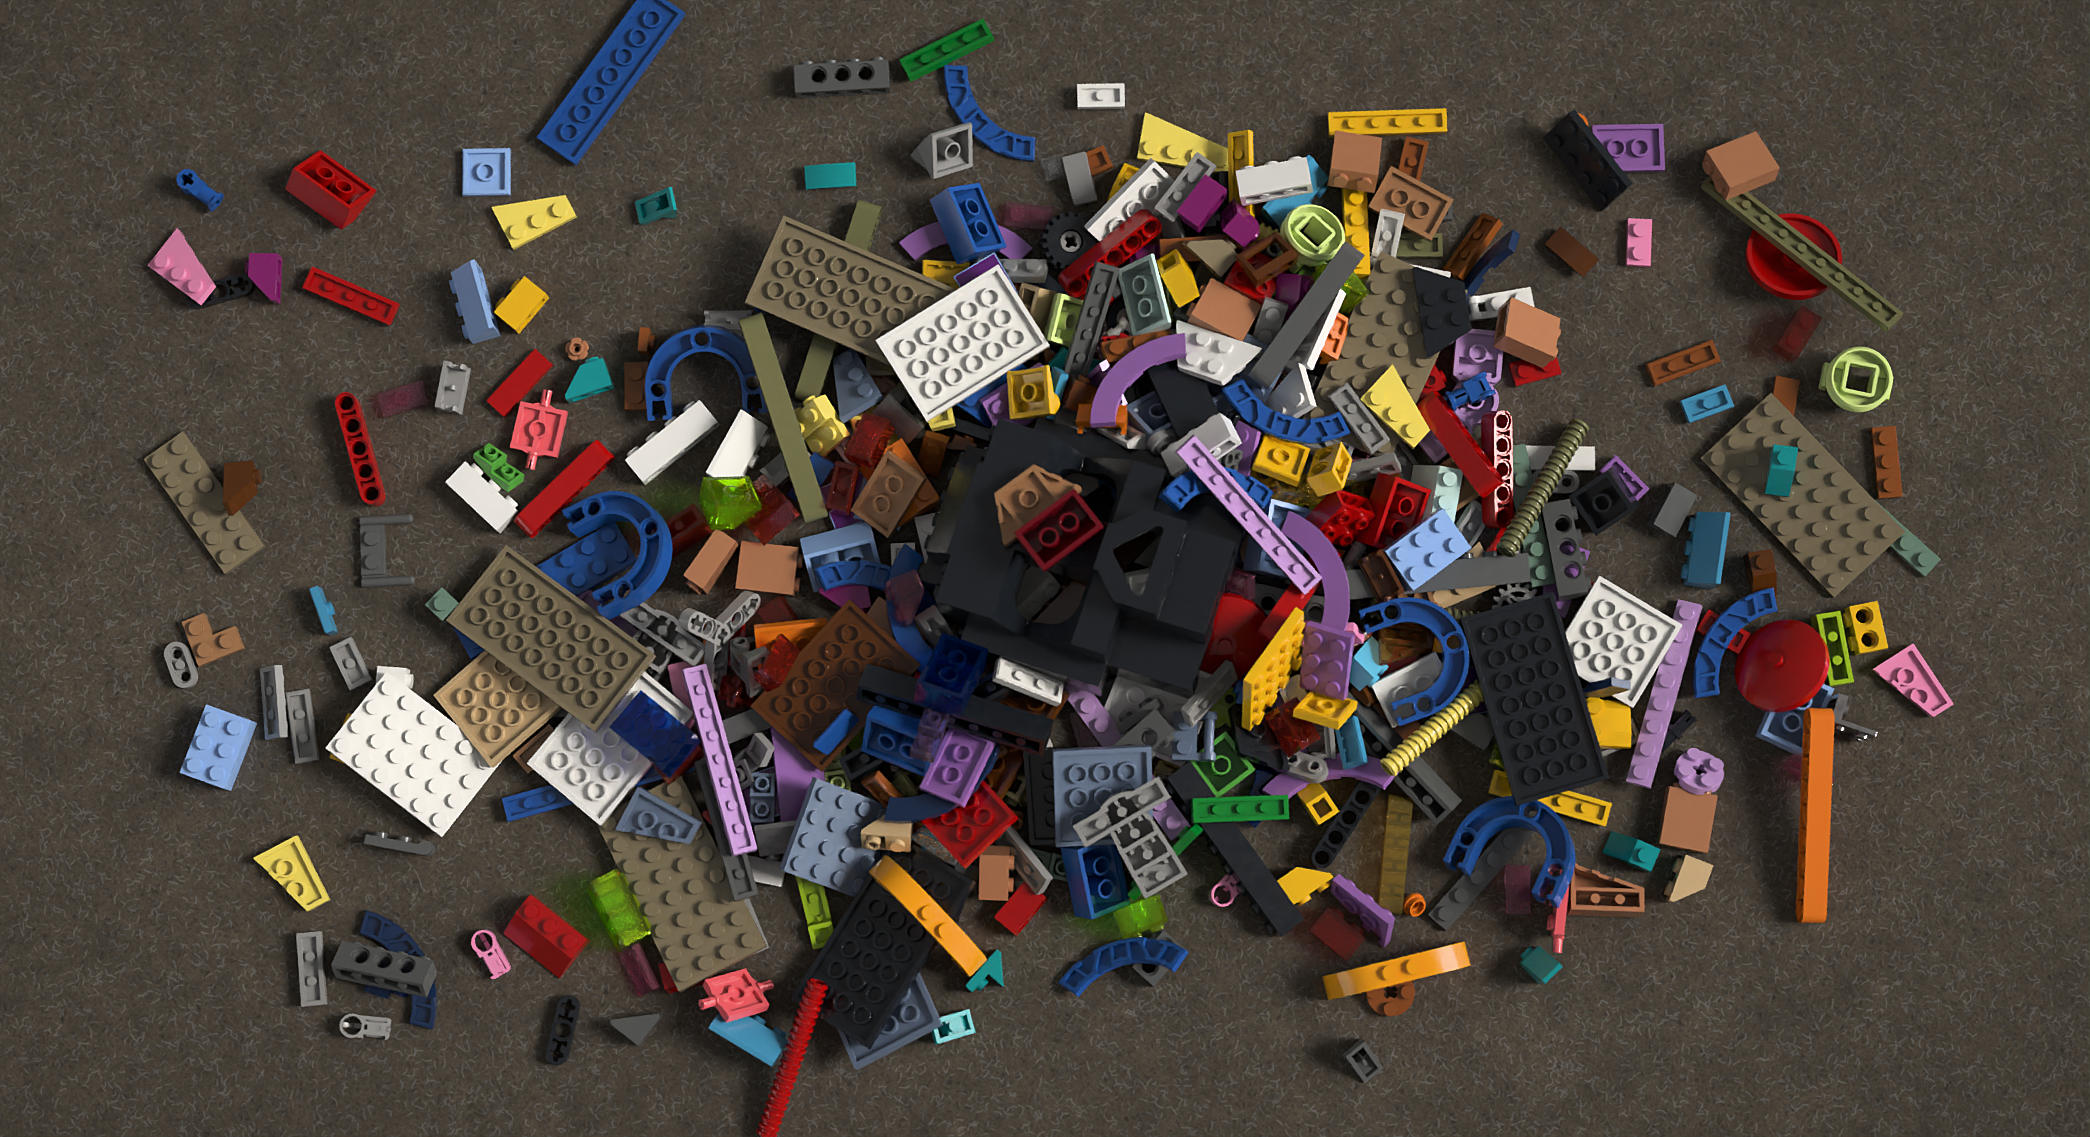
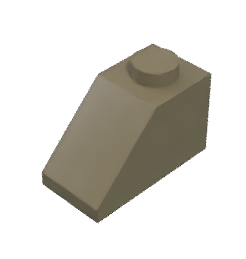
M1218 238L1184 240L1181 243L1209 271L1218 277H1221L1236 261L1235 256L1238 254L1235 251L1237 247L1228 239H1225V241Z

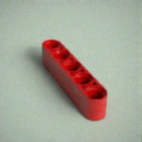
M1148 209L1137 211L1064 269L1058 277L1059 285L1071 297L1077 298L1086 293L1093 268H1090L1094 267L1095 261L1116 267L1120 266L1160 233L1162 229L1161 222Z
M1433 390L1416 404L1426 424L1480 496L1483 498L1487 497L1504 483L1499 472L1439 392Z
M342 392L336 397L335 407L362 500L369 506L378 507L384 503L386 494L361 404L351 393ZM348 399L353 400L352 407L348 410H343V403ZM359 422V429L353 433L349 432L351 423ZM364 444L366 446L365 452L362 455H356V447ZM366 467H371V475L363 478L362 470ZM375 489L378 490V497L370 501L368 499L369 492Z
M1504 410L1487 411L1481 418V449L1493 466L1498 468L1504 483L1487 497H1482V522L1487 528L1504 529L1510 525L1513 519L1512 417L1510 413Z
M599 440L594 441L516 516L514 522L529 538L535 537L539 533L538 530L541 531L556 517L555 513L558 515L573 500L572 497L575 498L590 484L589 481H593L607 467L606 464L610 465L615 456Z
M1309 557L1307 561L1320 575L1314 561ZM1322 579L1305 595L1291 583L1256 633L1268 642H1271L1295 607L1303 610L1322 583Z

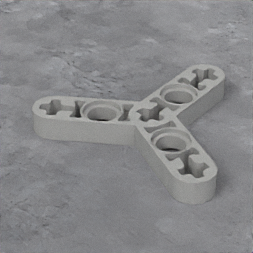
M748 590L743 591L716 619L692 608L685 609L680 615L679 625L682 629L706 640L704 664L707 665L713 690L721 689L726 681L730 638L760 606V596ZM736 613L735 618H734L733 622L731 623L732 618H733V615ZM707 622L706 628H705V630L702 632L703 627H704L705 623ZM718 652V656H717L716 660L714 661L715 655H716V653Z

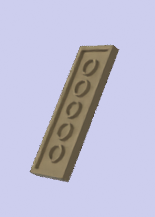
M182 431L144 458V461L224 574L227 575L266 547L240 510L233 516H228L223 505L222 484L185 432Z

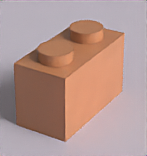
M989 846L980 854L979 900L1008 901L1009 892H1013L1014 878L1009 877V870H1014V855H1010V846Z

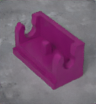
M1205 174L1176 212L1181 216L1180 219L1200 233L1227 198V189Z

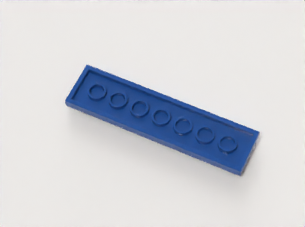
M636 0L541 130L537 139L576 166L686 15L685 12L667 0Z
M612 522L536 567L578 597L589 589H595L635 565L637 558L616 522ZM453 627L472 660L485 651Z

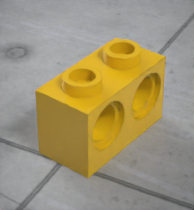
M1342 442L1317 449L1306 479L1309 487L1314 490L1318 497L1344 488L1352 458Z
M1878 601L1849 606L1844 609L1845 613L1842 614L1845 627H1849L1850 632L1848 645L1850 650L1854 651L1855 656L1882 651L1888 648ZM1858 611L1865 614V623H1860L1856 619ZM1863 635H1868L1871 638L1870 647L1863 645L1861 641Z

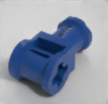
M184 169L178 173L176 181L185 194L192 195L198 201H202L211 212L220 205L224 194L217 193L211 189L193 170ZM187 179L190 181L193 180V184H186L185 181Z
M1486 372L1471 377L1463 382L1460 388L1452 392H1444L1445 399L1453 411H1456L1457 407L1468 402L1471 405L1496 394L1486 379Z

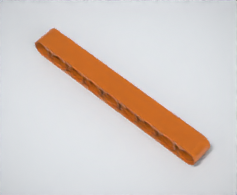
M1806 708L1803 717L1796 918L1799 923H1824L1827 916L1835 721L1832 708Z

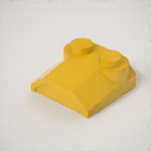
M1049 365L1026 370L1007 371L1010 419H1033L1052 416L1057 413L1060 407V400L1057 394L1053 392Z
M1598 697L1587 698V706L1600 749H1631L1630 706L1618 700H1602Z

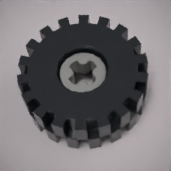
M1069 211L1064 214L1063 212L1053 217L1044 226L1039 236L1041 239L1038 241V247H1041L1040 255L1044 256L1048 260V264L1052 265L1051 269L1055 271L1058 269L1062 272L1099 242L1084 227L1090 220L1089 217L1085 219L1083 217L1084 214L1081 213L1074 214V212ZM1072 236L1075 239L1074 244L1076 246L1068 248L1065 246L1067 242L1064 239L1065 237L1069 239Z

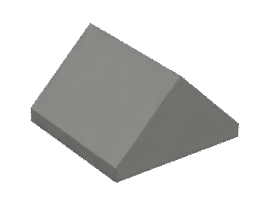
M967 122L931 133L917 147L931 178L935 179L973 167L972 123Z

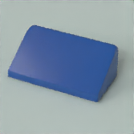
M845 708L818 737L813 746L825 755L830 754L859 721L858 717L848 708Z

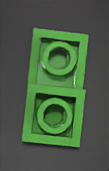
M490 443L473 454V458L481 469L505 491L509 492L523 482L524 474L506 462L507 455Z

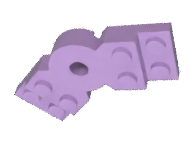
M1471 329L1470 332L1455 340L1451 378L1457 385L1453 391L1460 388L1461 384L1471 377L1486 372V379L1491 389L1496 392L1492 397L1481 401L1477 407L1466 403L1457 407V410L1454 411L1470 434H1472L1473 427L1481 425L1483 414L1487 411H1496L1499 405L1498 392L1493 386L1501 379L1503 351L1493 347L1495 331ZM1431 429L1418 443V446L1434 465L1448 454Z

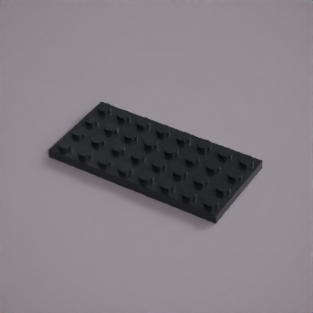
M1553 592L1460 618L1461 628L1467 641L1470 658L1515 806L1610 779Z
M911 843L910 852L885 850L879 859L880 861L887 855L894 860L952 920L976 884L970 878ZM869 875L791 996V999L798 1004L803 1000L802 994L806 993L804 988L808 986L806 983L808 979L823 981L828 986V989L824 991L826 995L822 998V1005H819L821 1009L817 1012L818 1017L866 1048L871 1049L938 942L892 894Z

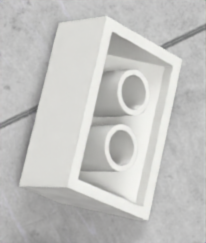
M740 410L706 471L710 480L735 493L738 488L742 489L748 479L745 475L749 467L753 469L759 459L757 453L760 447L765 448L770 440L769 428L745 411Z

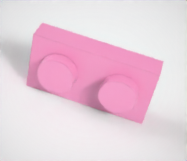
M1627 219L1626 266H1651L1652 219Z

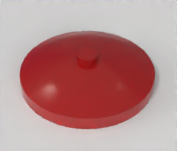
M1786 213L1778 215L1842 265L1840 244L1835 235L1824 224L1814 218L1801 214ZM1753 230L1746 246L1745 260L1751 276L1763 289L1775 296L1790 300L1814 298L1829 289L1757 231Z
M1223 593L1214 619V629L1200 670L1213 674L1225 660L1233 663L1239 680L1242 679L1244 673H1249L1255 661L1259 659L1270 644V642L1256 633L1267 618L1266 613L1258 604L1238 594Z
M1779 620L1769 623L1755 631L1747 639L1738 654L1735 663L1737 687L1743 697L1760 710L1779 713L1796 709L1812 699L1824 684L1830 664L1828 647L1821 635L1804 622Z

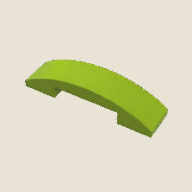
M795 876L813 950L823 948L834 931L825 888L823 885Z

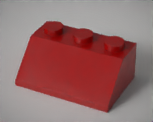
M321 150L293 168L285 188L341 230L355 221L377 191Z
M1378 472L1369 498L1376 517L1356 537L1355 541L1377 549L1387 547L1422 520L1431 490L1404 479Z
M531 894L516 911L503 933L559 979L590 942V939L535 895Z

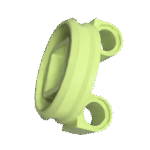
M1303 204L1293 208L1280 227V236L1298 255L1296 265L1289 268L1293 274L1304 264L1313 267L1328 265L1345 242V232L1340 221L1332 212L1318 205ZM1307 223L1309 224L1304 230V233L1307 234L1315 243H1317L1319 245L1318 247H1316L1308 238H1306L1300 232V230ZM1280 251L1279 254L1277 255V257H1279L1280 255H1282L1283 252Z
M1852 347L1838 354L1831 363L1825 362L1823 364L1818 388L1821 390L1827 389L1831 399L1839 407L1847 411L1856 413L1867 412L1876 408L1882 402L1889 400L1893 384L1892 370L1887 360L1879 352L1867 347ZM1849 366L1873 371L1869 376L1866 392L1846 388Z

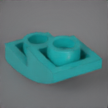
M855 162L804 166L806 190L857 186Z

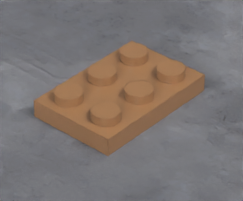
M1391 166L1368 209L1380 215L1381 209L1405 214L1402 227L1431 242L1454 199Z
M886 451L850 511L887 538L892 537L926 482L927 477L893 452Z

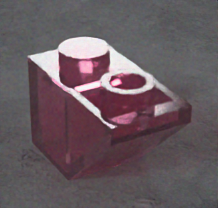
M916 569L889 579L885 583L886 587H884L888 600H892L896 608L893 610L894 616L898 623H902L903 628L913 622L925 592Z

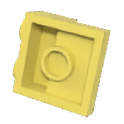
M813 395L802 402L803 408L799 407L794 412L803 439L812 453L816 452L825 457L850 436V433L840 420L827 396L823 395L816 398Z

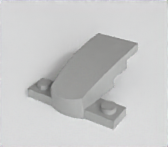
M643 602L618 615L639 629L632 638L656 655V658L645 672L658 683L662 680L668 669L667 665L671 664L675 655L692 667L697 666L705 655V644L682 629L676 617L664 611L654 610Z
M1159 776L1132 792L1131 790H1125L1112 794L1104 801L1098 812L1073 826L1085 847L1111 834L1120 855L1145 899L1188 874L1169 842L1147 812L1171 798Z

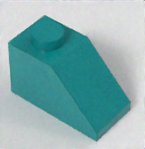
M592 357L585 360V364L580 365L565 394L569 404L614 389L605 360Z
M1776 444L1771 446L1764 494L1789 497L1796 468L1798 447Z
M1611 831L1602 853L1648 873L1652 871L1660 849L1636 838Z
M1529 946L1520 955L1523 959L1519 964L1538 984L1547 983L1563 967L1540 946L1534 948Z

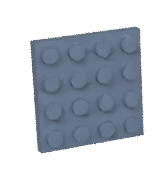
M1151 745L1052 749L1056 847L1084 846L1073 827L1074 825L1098 812L1104 801L1112 794L1125 790H1131L1132 792L1152 780ZM1153 809L1147 812L1153 819ZM1108 834L1091 845L1115 844L1111 834Z
M812 777L779 870L855 897L870 875L869 871L877 864L882 851L879 849L870 850L862 848L861 830L885 815L887 809L878 801Z
M919 972L871 1049L866 1048L842 1031L838 1030L854 1069L859 1070L943 1026Z

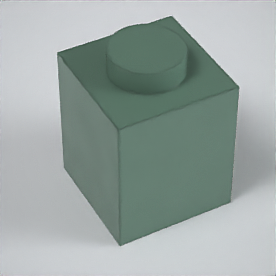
M441 587L425 605L447 624L446 619L458 606L459 602Z

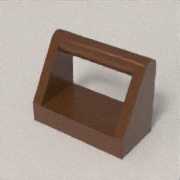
M1274 232L1235 257L1255 288L1296 265L1298 255L1277 232ZM1276 243L1283 252L1279 257L1257 270L1247 261Z

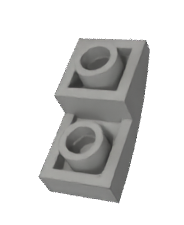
M1084 151L1062 157L1074 206L1098 201L1087 153Z

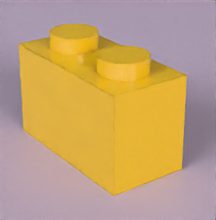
M525 276L513 283L509 295L506 298L502 297L495 305L496 310L494 311L499 319L518 334L549 299L544 291Z

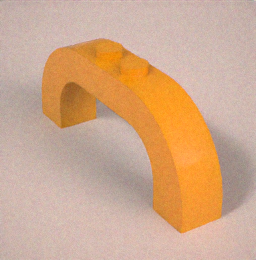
M885 855L869 871L870 875L885 890L892 894L952 957L951 960L966 976L970 978L987 961L985 955L960 927L889 856Z
M1460 942L1322 976L1328 1000L1467 967L1470 966L1465 942Z

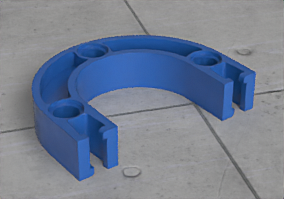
M716 325L687 327L666 339L650 361L645 379L648 421H654L659 417L658 413H654V401L660 400L665 401L666 414L662 415L663 420L672 419L674 416L671 391L673 370L684 357L702 351L717 353L729 360L735 367L741 382L743 411L748 414L754 411V407L749 406V394L759 393L762 406L758 408V413L768 412L760 386L752 388L747 383V379L752 376L756 377L744 338L732 330ZM699 332L705 333L708 336V342L705 344L698 343L695 338L696 334ZM660 383L664 387V393L660 395L654 393L652 385Z
M607 491L590 496L562 510L564 516L571 521L567 523L569 531L579 538L606 524L617 521L630 522L636 526L639 532L641 547L633 568L622 578L592 592L594 599L601 603L597 606L599 614L610 620L642 604L655 593L664 581L670 567L672 538L665 520L653 507L631 493ZM599 508L598 513H596V514L594 515V512L596 511V509ZM657 527L656 532L651 535L652 530ZM630 589L629 594L624 597L625 592ZM611 599H614V601H612V602H610L609 604H607L606 601H609V600H611Z
M1403 597L1391 599L1357 611L1360 620L1364 619L1365 613L1379 611L1382 622L1370 628L1368 624H1365L1363 627L1365 634L1400 622H1412L1427 628L1436 637L1441 647L1442 666L1435 681L1421 692L1390 702L1392 711H1396L1398 705L1411 703L1414 714L1406 718L1396 717L1397 726L1432 715L1446 707L1456 697L1467 676L1469 651L1461 627L1446 610L1424 599ZM1389 605L1394 606L1397 610V616L1394 619H1388L1384 614L1385 608ZM1451 635L1459 639V645L1456 649H1450L1447 646V639ZM1422 697L1427 698L1430 704L1426 711H1420L1417 708V701Z
M1512 796L1490 800L1474 809L1462 821L1443 859L1447 868L1456 871L1459 867L1464 875L1470 877L1484 845L1492 836L1508 828L1521 827L1530 829L1538 833L1545 840L1547 850L1544 865L1534 885L1532 894L1536 901L1545 903V900L1548 899L1553 907L1559 908L1571 882L1576 858L1572 838L1557 813L1538 800L1515 806ZM1531 811H1537L1535 816L1527 817ZM1467 839H1473V842L1471 844L1464 845V842ZM1462 853L1465 854L1463 863L1459 862L1458 865L1455 866L1459 856ZM1562 870L1559 876H1552L1554 871ZM1553 885L1552 895L1547 894L1546 898H1544L1543 895L1548 886Z

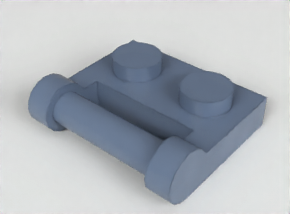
M1208 711L1199 720L1205 721L1203 753H1197L1198 722L1194 727H1190L1185 724L1181 712H1173V728L1177 732L1173 735L1175 739L1172 741V761H1216V753H1214L1215 721H1217V712Z

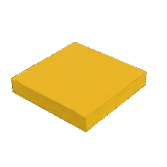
M1264 434L1251 470L1297 487L1310 448Z
M1310 691L1294 708L1293 717L1339 730L1357 709V701L1349 698L1342 701Z

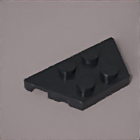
M1413 267L1412 272L1426 359H1430L1436 353L1451 345L1455 340L1471 331L1465 285L1462 281L1419 267Z
M1276 701L1272 707L1268 706L1265 709L1262 721L1259 725L1255 724L1251 731L1242 727L1243 702L1231 706L1228 709L1237 756L1279 772L1287 773L1290 767Z

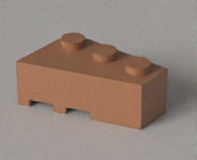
M1575 863L1574 873L1569 884L1567 915L1640 918L1645 912L1643 887L1603 875L1599 871L1590 870Z

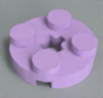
M1690 748L1678 758L1674 767V775H1677L1678 783L1683 789L1693 794L1704 795V792L1711 791L1713 793L1720 787L1724 777V764L1720 759L1715 758L1709 753L1700 751L1697 748ZM1696 770H1700L1703 773L1697 775Z

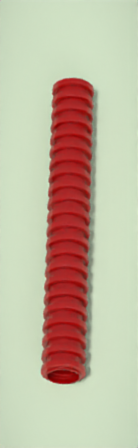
M808 979L806 982L808 985L804 988L806 993L802 994L803 1000L799 1003L801 1007L797 1009L798 1015H795L794 1018L796 1022H793V1029L789 1032L791 1036L787 1038L789 1043L785 1044L786 1050L782 1053L784 1057L780 1059L782 1064L778 1065L779 1071L775 1074L777 1078L773 1080L774 1085L770 1088L772 1092L768 1094L769 1099L765 1103L767 1106L763 1109L762 1121H759V1128L756 1130L760 1137L778 1136L776 1133L780 1130L778 1125L782 1124L781 1118L785 1115L783 1111H786V1104L789 1103L788 1097L792 1095L790 1090L794 1089L793 1083L797 1080L795 1076L799 1074L797 1069L801 1068L802 1064L800 1062L804 1059L802 1055L806 1053L805 1047L809 1045L807 1040L811 1039L810 1033L814 1030L812 1026L816 1024L814 1019L818 1018L817 1012L821 1009L819 1005H822V998L826 995L824 991L828 989V986L823 981Z

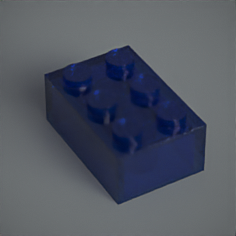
M942 633L917 681L914 702L960 718L985 670L988 648Z
M642 690L609 726L620 739L668 778L673 775L701 742L695 733Z

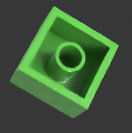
M1226 731L1214 740L1215 762H1191L1216 797L1223 796L1255 771L1247 759L1237 756L1235 743ZM1204 748L1201 749V750H1200L1199 752H1197V753H1203V752H1204Z

